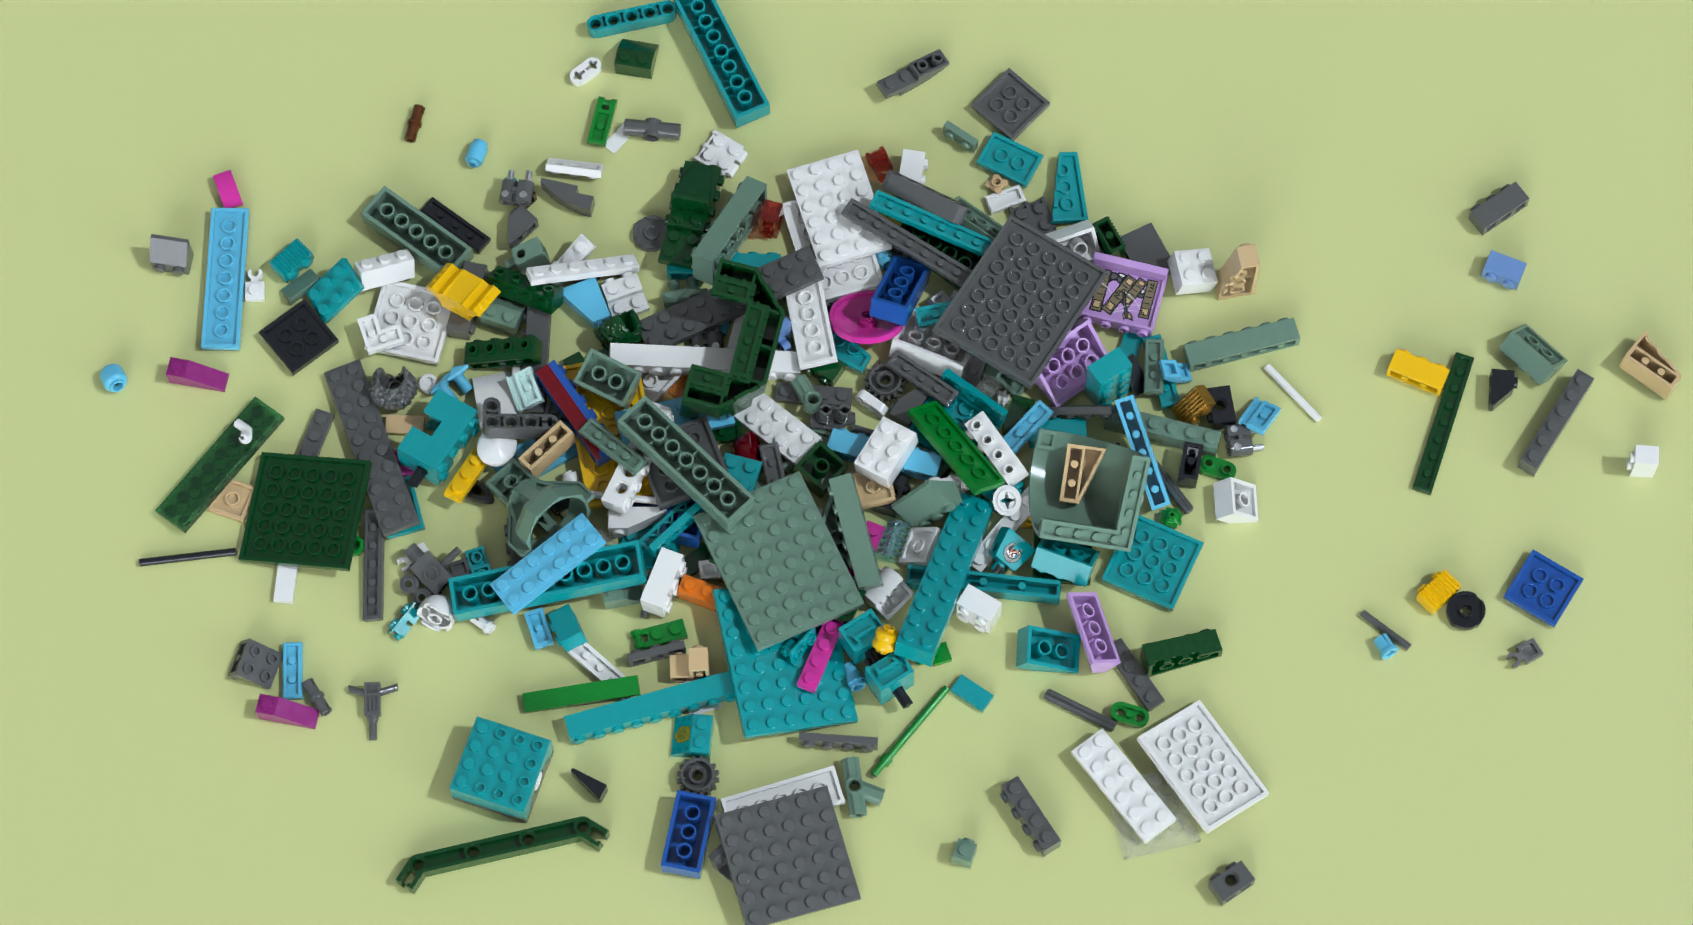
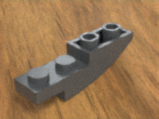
M938 49L910 62L907 68L877 81L876 86L886 99L896 94L901 96L934 77L949 65V61L942 51Z

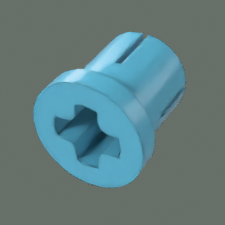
M1386 633L1374 640V644L1380 651V656L1383 660L1392 657L1399 650Z

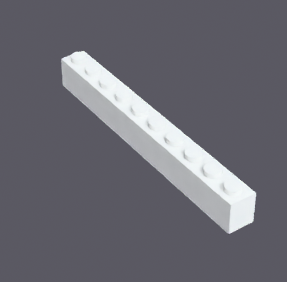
M610 343L609 357L642 374L689 375L691 364L729 373L736 349ZM776 350L768 380L784 379L785 381H793L797 376H800L797 351Z

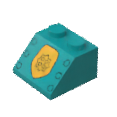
M690 714L676 717L671 756L684 758L695 756V758H699L702 755L703 759L710 758L714 727L713 715Z

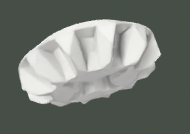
M1003 485L998 487L993 493V500L991 502L994 505V510L999 515L1011 516L1019 510L1021 496L1015 487ZM1005 495L1006 498L1012 499V501L1007 503V506L1005 503L1000 502V500L1005 498Z

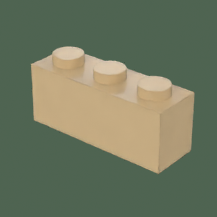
M560 420L518 458L520 464L537 478L577 442L573 431Z

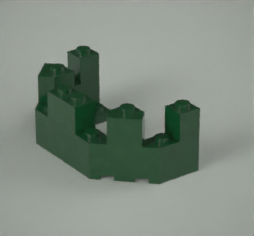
M720 258L710 295L745 304L747 309L730 372L726 373L691 364L679 416L697 419L699 414L714 418L726 415L727 418H730L750 407L752 400L765 392L785 311L779 305L774 293L764 281L757 267Z

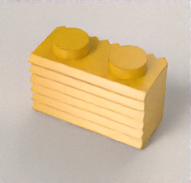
M1446 569L1441 573L1437 571L1430 578L1432 581L1428 585L1424 583L1417 590L1416 600L1431 615L1450 600L1462 586Z

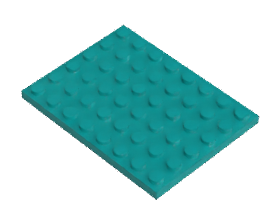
M713 589L712 595L744 739L857 723V713L851 688L847 685L844 669L845 661L839 639L815 694L797 687V682L813 645L809 646L804 651L802 657L793 664L790 662V656L785 657L781 654L782 647L790 639L797 642L793 637L757 652L728 589ZM822 625L815 627L816 636H818Z

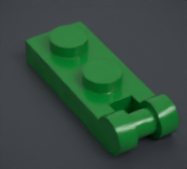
M598 97L587 139L588 144L606 147L618 100H607L605 97Z
M683 618L630 632L631 638L635 642L634 649H641L642 651L649 649L653 645L659 644L662 646L668 644L672 640L681 641L688 639ZM647 636L648 641L643 642L641 637Z

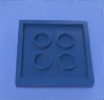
M1533 549L1503 598L1554 628L1584 579Z

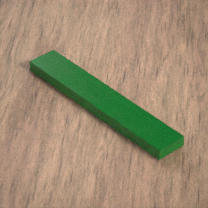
M638 675L522 693L525 713L641 695Z

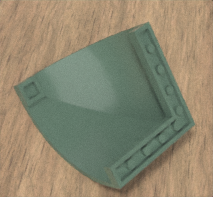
M1038 428L1030 465L1028 493L1030 518L1036 535L1044 539L1131 552L1151 458L1138 451L1107 441L1068 432ZM1068 443L1107 449L1080 505L1059 501Z

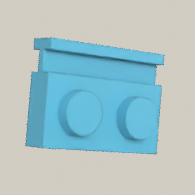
M1256 396L1240 417L1238 424H1244L1246 428L1264 435L1280 414L1281 408L1265 400L1262 402Z

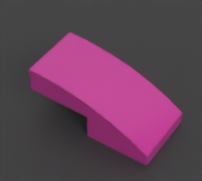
M231 170L213 175L224 208H235L243 205Z

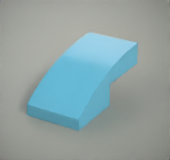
M1176 360L1159 361L1165 380L1174 383H1190L1192 381L1188 363H1177Z

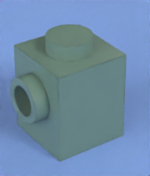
M958 838L952 855V863L971 869L977 852L975 841L969 838Z

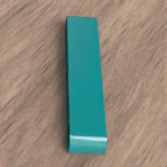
M664 0L594 15L587 20L588 33L592 38H602L668 24L676 19V6L672 1ZM666 10L672 11L670 13H664V11ZM653 14L652 17H647L646 15ZM635 18V20L629 21L628 19ZM614 21H615V22H618V23L615 24V25H611V24H610L611 22H614ZM595 25L600 26L599 28H596V29L592 28V27L595 26Z

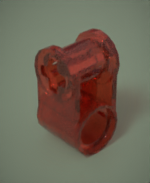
M880 146L878 150L870 154L868 152L865 153L869 166L874 171L878 180L883 183L886 174L881 172L894 171L893 164L883 146Z

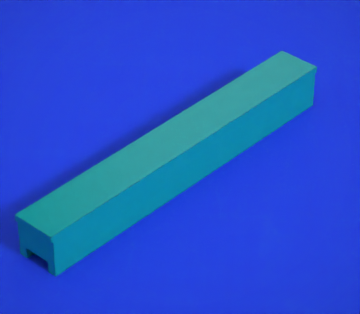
M908 564L905 584L910 589H918L927 566ZM970 571L961 594L967 585L970 584L993 598L1059 605L1061 581Z

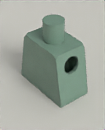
M538 236L512 248L513 257L504 260L506 268L513 270L518 267L522 274L526 273V268L551 265L547 250Z

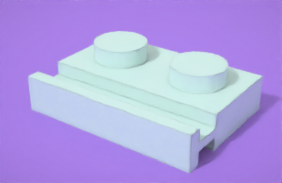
M531 366L514 373L511 377H506L518 412L522 413L525 409H530L545 402Z

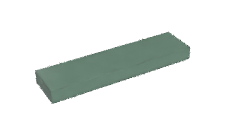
M590 418L578 431L581 436L634 476L648 463L644 457L593 418Z

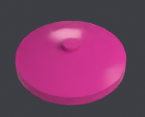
M871 290L842 296L832 305L829 313L832 330L839 337L858 344H876L887 341L899 334L904 326L869 316L871 299L875 291Z

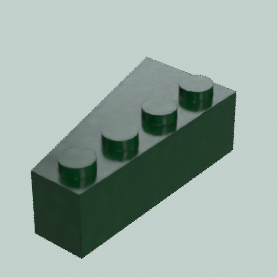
M1204 629L1198 633L1142 644L1140 658L1145 673L1148 677L1220 657L1222 656L1223 649L1216 629Z

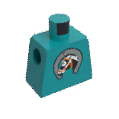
M1002 526L988 552L989 556L995 560L990 570L996 574H1001L1004 568L1008 571H1016L1036 549L1011 528Z

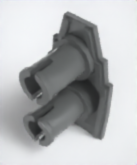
M822 404L817 413L810 414V428L822 430L845 428V426L856 423L855 412L850 411L851 408L847 404H842L840 407Z

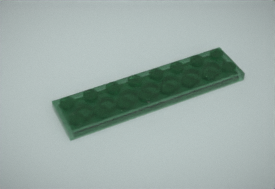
M254 397L155 510L157 514L186 533L285 418L260 399ZM237 419H241L252 427V440L248 444H243L239 441L241 431L233 426Z

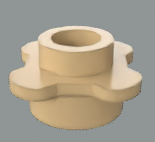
M994 174L993 178L986 182V187L990 188L995 194H1000L1008 186V180L1002 179L999 174Z

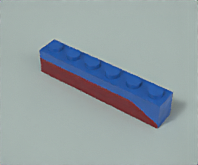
M553 360L535 371L536 379L599 468L612 459L578 432L590 418L597 421L596 418L598 417L592 408L588 409L586 406L587 401L585 397L576 392L575 389L577 387L573 380L567 379L564 367L561 364L558 365Z

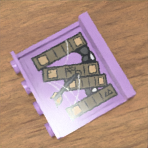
M1095 252L1093 263L1107 270L1108 275L1079 319H1089L1091 324H1097L1102 328H1114L1122 333L1131 332L1143 338L1152 336L1167 283L1169 269Z

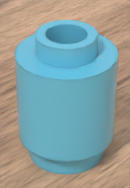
M474 139L470 143L465 156V161L470 167L477 168L482 166L488 151V144L484 140Z

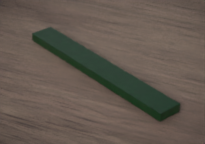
M1458 352L1455 354L1412 490L1428 495L1432 493L1474 357Z

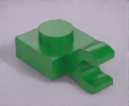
M946 642L940 644L932 663L933 667L952 662Z

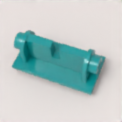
M416 602L406 603L400 610L401 616L398 619L394 618L388 625L390 629L387 633L394 632L393 637L398 641L403 639L411 629L406 624L407 621L414 625L420 618V615L417 617L419 606L414 607Z
M815 628L794 636L793 638L797 642L790 639L782 647L781 654L785 657L790 656L791 664L800 659L804 651L815 643L817 638Z

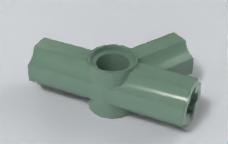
M847 757L842 759L850 818H862L867 816L865 801L879 806L885 789L862 781L859 757ZM852 784L860 786L856 791L851 790L849 787Z

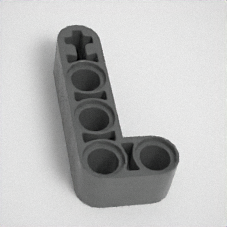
M494 397L485 399L483 403L482 430L483 434L488 438L540 439L559 422L558 418L551 414H501L500 401Z

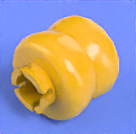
M888 624L877 627L875 637L872 640V645L876 652H880L883 655L894 652L899 633L895 630V627H891Z

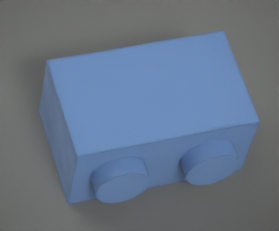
M1491 250L1481 277L1489 282L1502 284L1507 289L1517 290L1527 263Z

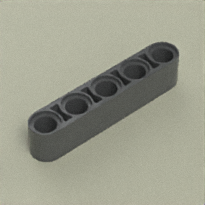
M893 170L887 171L881 185L883 190L958 225H962L969 208L967 205Z

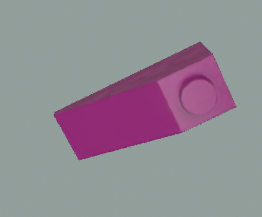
M170 357L166 376L169 383L225 392L229 373L190 360Z
M265 694L259 695L255 710L258 719L316 729L320 713L318 709Z

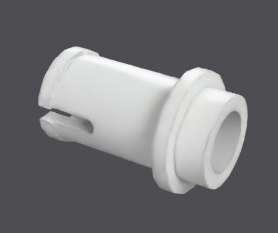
M479 617V621L475 618L470 620L471 623L481 628L484 634H491L496 628L494 621L488 620L485 617Z

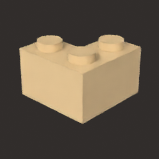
M695 645L692 648H688V654L677 652L674 655H669L671 684L694 681L710 676L708 647Z

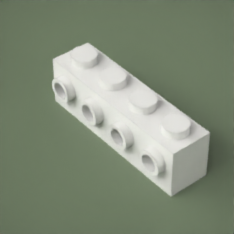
M981 411L964 424L968 429L965 431L971 441L975 439L978 442L976 447L983 455L986 453L989 458L988 461L1005 479L1003 485L1007 483L1010 486H1014L1029 475L984 411Z

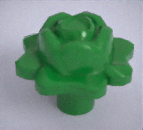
M1167 507L1166 511H1161L1160 522L1164 523L1167 527L1176 529L1177 525L1182 524L1181 518L1183 514L1179 513L1178 508L1172 509Z

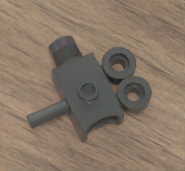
M413 543L405 550L404 555L413 563L410 569L415 574H407L401 578V590L409 594L414 593L413 601L416 602L415 605L420 606L422 603L419 599L421 594H424L425 598L433 595V593L435 595H442L443 589L449 584L448 578L455 577L446 567L462 551L456 546L440 561L431 551L427 550L424 553ZM408 580L412 582L411 587L406 586ZM420 581L422 582V584H423L426 588H420V589H419V587H420Z

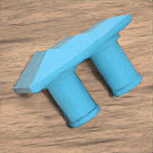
M469 365L452 367L450 372L433 386L429 394H434L440 389L458 399L448 386L449 382L455 381L465 395L474 388L463 375Z

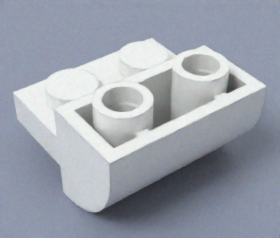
M885 566L880 571L884 586L867 590L864 600L888 621L915 593L902 581L903 578L897 572Z

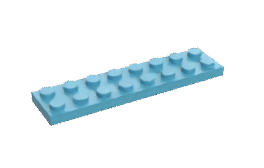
M211 208L201 341L202 350H240L250 217L249 208Z

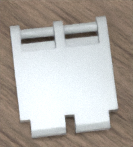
M713 129L711 137L707 142L703 143L702 150L697 156H694L693 160L701 164L721 167L722 175L732 178L739 169L737 164L741 165L748 156V153L744 151L743 145Z

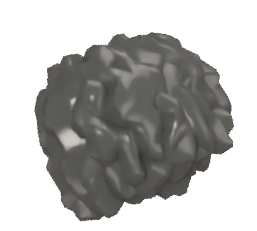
M405 366L402 367L401 373L395 378L393 375L387 374L380 367L372 375L373 381L370 382L369 391L374 403L379 407H384L386 410H394L395 408L403 410L412 403V399L417 395L416 391L419 384H417L416 378Z

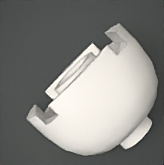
M445 595L428 596L422 601L417 610V617L420 615L422 618L421 623L434 631L440 632L441 629H447V632L452 629L456 620L453 614L452 601Z

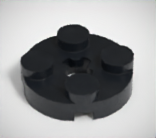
M1470 591L1456 593L1451 597L1446 606V616L1450 625L1460 630H1472L1479 627L1486 613L1484 602L1475 593ZM1466 606L1468 610H1471V613L1464 615L1460 610H1463V607Z

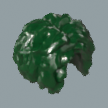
M631 309L627 312L624 311L620 315L616 314L613 317H609V319L602 320V324L593 333L601 343V346L609 351L610 343H640L643 327L637 313Z

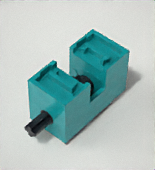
M440 389L437 390L423 410V413L428 415L429 421L425 427L433 431V435L430 436L412 426L397 448L399 464L410 468L411 471H415L407 482L413 488H417L424 478L439 486L441 481H445L449 475L450 468L454 464L453 458H455L461 447L465 448L472 436L475 437L480 430L478 410Z
M871 608L838 628L839 642L855 666L865 660L864 663L867 666L865 667V682L881 705L896 697L903 709L908 708L913 702L905 690L914 685V670L906 658L897 656L894 652L886 655L876 652L872 645V640L875 637L877 627L883 626V624Z

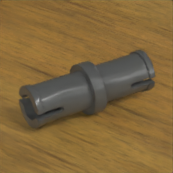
M313 678L305 680L302 686L309 694L311 703L315 704L322 717L330 714L332 708L324 698V692L319 690Z

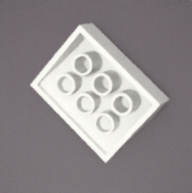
M914 309L906 326L893 338L889 357H892L898 350L933 374L942 377L943 372L948 368L962 377L970 353L956 345L947 347L944 344L943 338L933 332L935 325L918 328Z

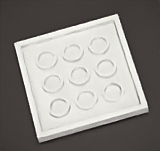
M403 282L383 285L374 313L381 330L399 324L405 344L378 353L438 365L447 336L446 326L451 311L442 307L438 298L425 287Z

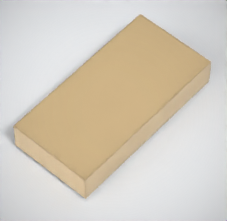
M386 415L385 429L388 435H407L412 426L424 432V415Z

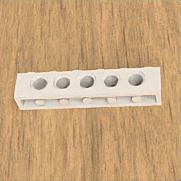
M653 402L674 421V415L670 407ZM629 441L628 446L643 456L648 463L636 476L633 475L631 477H627L630 472L618 464L601 499L605 508L626 515L628 509L632 508L634 497L640 491L644 476L648 475L652 462L631 441ZM627 489L626 492L620 493L621 490Z

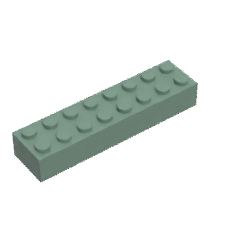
M645 395L617 420V429L727 532L755 507L756 498Z

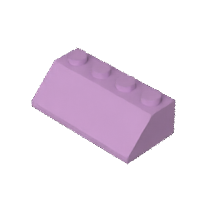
M1068 592L1066 594L1067 602L1092 673L1108 672L1120 664L1121 661L1097 593Z

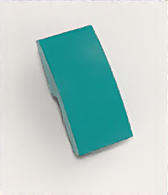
M483 546L465 551L471 573L491 570Z

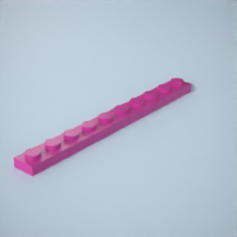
M867 521L874 552L876 553L886 527ZM848 565L847 569L851 577L855 576L853 569L850 570ZM833 619L822 625L797 682V687L815 694L839 639L838 628L845 625L844 623Z

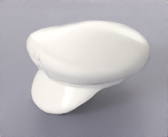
M483 432L477 442V454L480 460L493 467H501L510 462L517 448V439L488 438Z

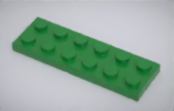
M937 400L908 409L907 417L974 495L1003 486L1005 479Z

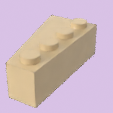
M1245 243L1236 247L1217 273L1218 283L1214 287L1217 301L1255 293L1260 269V261L1255 244Z

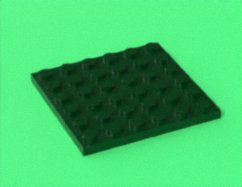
M262 452L238 558L239 561L350 571L372 462L369 460Z

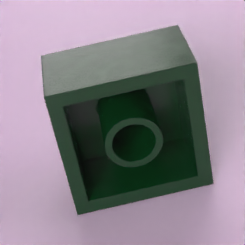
M820 440L795 465L792 474L800 471L807 488L821 499L828 492L827 486L830 485L828 479L844 475L849 465Z

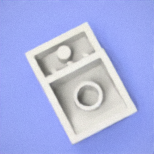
M510 371L472 378L481 429L483 403L487 398L494 397L500 401L501 414H517L516 405L506 377H511Z

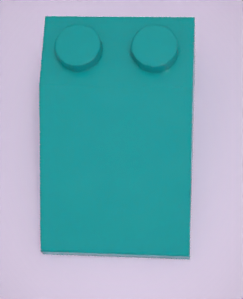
M1032 625L1018 629L1016 668L1077 674L1079 669L1080 636Z

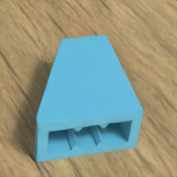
M589 278L563 289V301L592 328H598L602 324V320L611 317L596 278Z

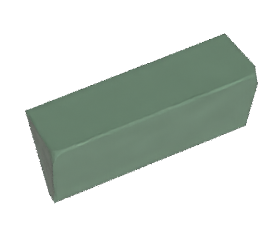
M309 269L281 289L280 292L292 305L305 296L306 292L320 277L313 270Z

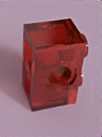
M764 200L758 218L759 234H762L763 237L769 239L772 237L778 238L784 220L782 203Z

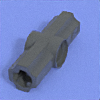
M647 118L645 120L625 119L623 133L624 136L643 137L651 142L658 141L659 139L679 141L681 124L661 122L657 118Z

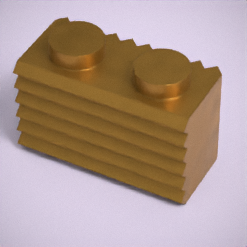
M1198 385L1171 407V410L1177 417V420L1197 425L1200 422L1199 418L1209 414L1216 403L1205 385Z

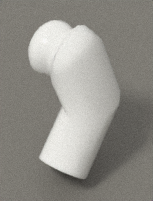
M237 419L233 426L241 431L239 441L243 444H248L252 440V427L241 419Z

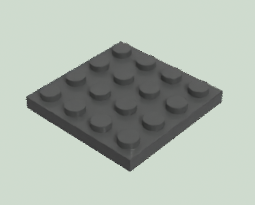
M706 415L679 425L690 438L728 472ZM651 462L647 478L660 511L692 499L659 467Z

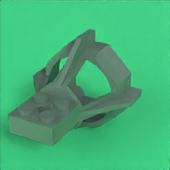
M515 458L485 482L489 491L509 508L508 545L521 558L527 556L581 513L588 519L591 512L588 503L595 497L580 481H543L535 478ZM570 498L567 514L558 525L546 511L556 502ZM536 522H538L548 535L531 540L532 530Z

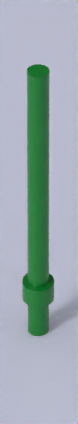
M943 686L892 748L880 757L879 763L870 772L873 777L876 778L885 767H888L893 762V757L949 693L950 689L947 686Z

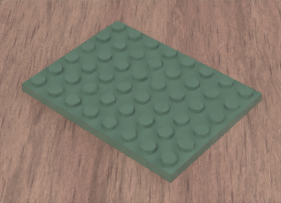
M800 471L751 491L750 493L756 498L755 507L728 532L706 511L693 516L757 652L865 606Z

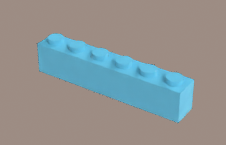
M1134 394L1115 400L1131 449L1151 458L1145 484V491L1151 509L1155 510L1170 505L1171 501Z
M833 428L827 446L841 459L855 462L870 437L864 433H851L845 428ZM915 447L899 474L924 481L932 477H939L944 460L937 452L930 451L929 453Z

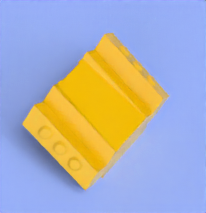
M446 263L425 287L438 298L442 307L469 321L475 316L480 317L501 292L494 285H489L476 275L464 269H458L453 263Z

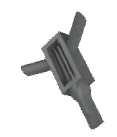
M364 682V689L349 685V693L364 697V715L369 722V740H377V722L379 717H381V696L398 691V683L381 688L380 682Z

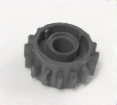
M881 361L877 366L874 364L872 370H867L869 376H865V382H867L865 383V389H869L868 392L881 402L888 401L890 403L892 399H898V394H903L902 388H906V383L904 382L906 380L887 368L886 363ZM882 380H889L890 383L887 384V385H884V384L881 383V381H882Z
M702 755L699 758L692 756L691 760L685 759L684 765H679L681 771H677V776L681 778L677 779V784H682L680 786L681 791L686 790V792L701 795L708 794L710 796L711 790L717 789L715 783H719V778L715 776L719 775V770H714L716 764H710V758L705 760ZM695 774H702L703 778L697 781L693 779V776Z

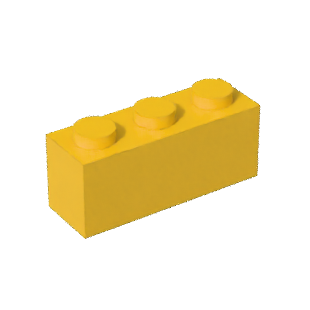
M1396 348L1386 375L1440 396L1450 370L1442 364L1429 362L1425 357H1417L1407 350Z

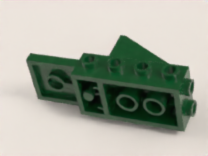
M685 160L684 167H680L679 170L680 181L675 184L674 190L671 193L669 205L671 211L670 215L667 214L665 218L667 230L658 257V263L693 270L691 268L693 263L691 252L695 246L699 245L702 235L707 233L710 228L711 218L715 216V204L719 202L720 186L723 187L725 176L722 175L721 167Z

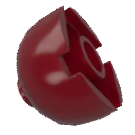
M750 431L738 436L734 441L731 454L761 461L758 444L761 443L756 434Z

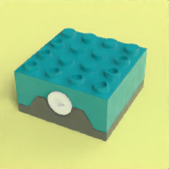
M477 716L449 788L452 798L527 823L554 753L551 740Z

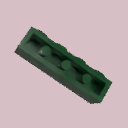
M499 265L487 275V283L494 285L501 291L498 295L500 297L551 315L563 304L564 288L549 283L531 286L525 274Z
M531 334L525 335V337L509 336L507 339L473 340V342H466L464 364H468V368L471 370L541 364L543 342Z

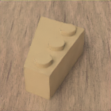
M1644 331L1626 353L1619 368L1664 399H1667L1677 387L1682 375L1668 358H1664L1659 351L1660 348L1650 341L1648 334Z
M1068 443L1060 502L1080 505L1107 449Z

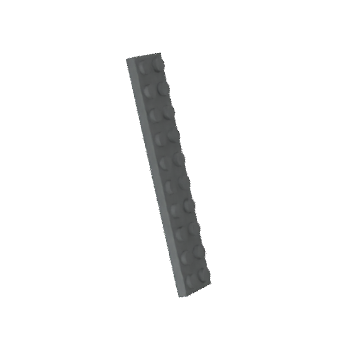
M809 245L758 267L762 274L761 276L766 284L769 285L776 300L824 280V276ZM711 288L641 319L640 322L643 327L641 335L645 344L676 346L745 315L747 305L711 296Z
M360 359L324 372L355 459L372 462L367 492L384 538L419 525V518L378 407L371 397L370 386Z

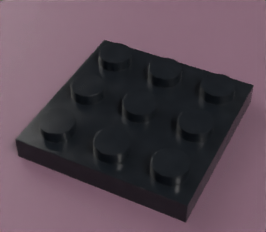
M305 299L259 331L261 337L293 376L339 343L338 338Z

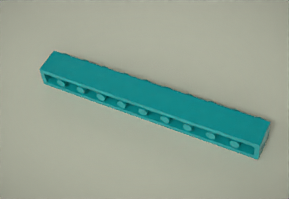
M726 671L564 716L571 744H582L587 741L586 739H600L608 733H621L626 728H639L644 723H658L662 721V718H676L684 712L694 713L702 707L708 706L711 708L719 705L720 702H734L736 700L730 672Z

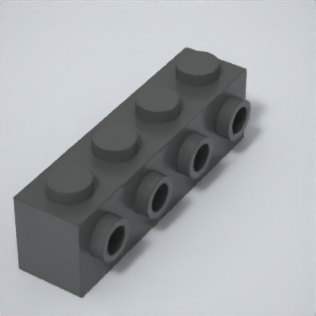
M1016 776L1003 784L1000 796L1004 803H1008L1011 807V813L1016 820L1019 819L1024 833L1033 840L1032 844L1036 851L1041 852L1044 857L1059 848L1061 839L1020 778Z

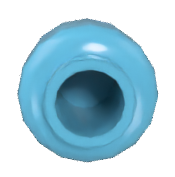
M108 364L100 372V380L107 391L119 392L125 387L127 376L120 365Z

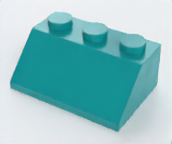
M1042 538L1037 546L1031 567L1039 572L1052 574L1058 579L1071 581L1074 585L1086 587L1100 551L1081 544Z

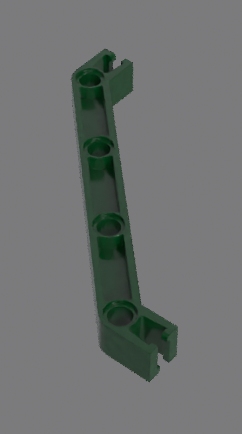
M576 817L415 854L408 860L397 876L396 881L398 885L404 888L406 885L404 881L410 874L416 876L412 884L408 883L406 885L409 891L415 894L424 879L429 876L581 841L600 852L603 844L599 840L595 841L592 839V833L597 832L606 840L609 838L610 833L608 829L588 817ZM582 825L588 826V830L585 832H580L578 828ZM526 838L534 839L529 845L523 843ZM472 850L479 852L476 857H470L469 853ZM417 863L424 864L420 870L414 869V866Z

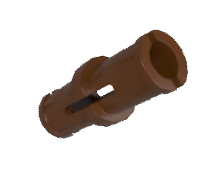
M415 104L413 106L412 115L407 121L408 127L404 136V140L407 142H416L419 128L422 127L421 121L425 111V107Z

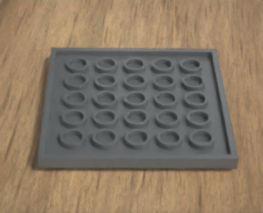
M827 785L713 816L745 925H770L861 899Z

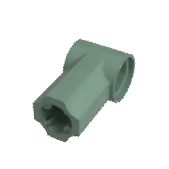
M806 375L797 376L791 381V386L803 403V410L808 414L817 413L822 401L821 394L815 391Z

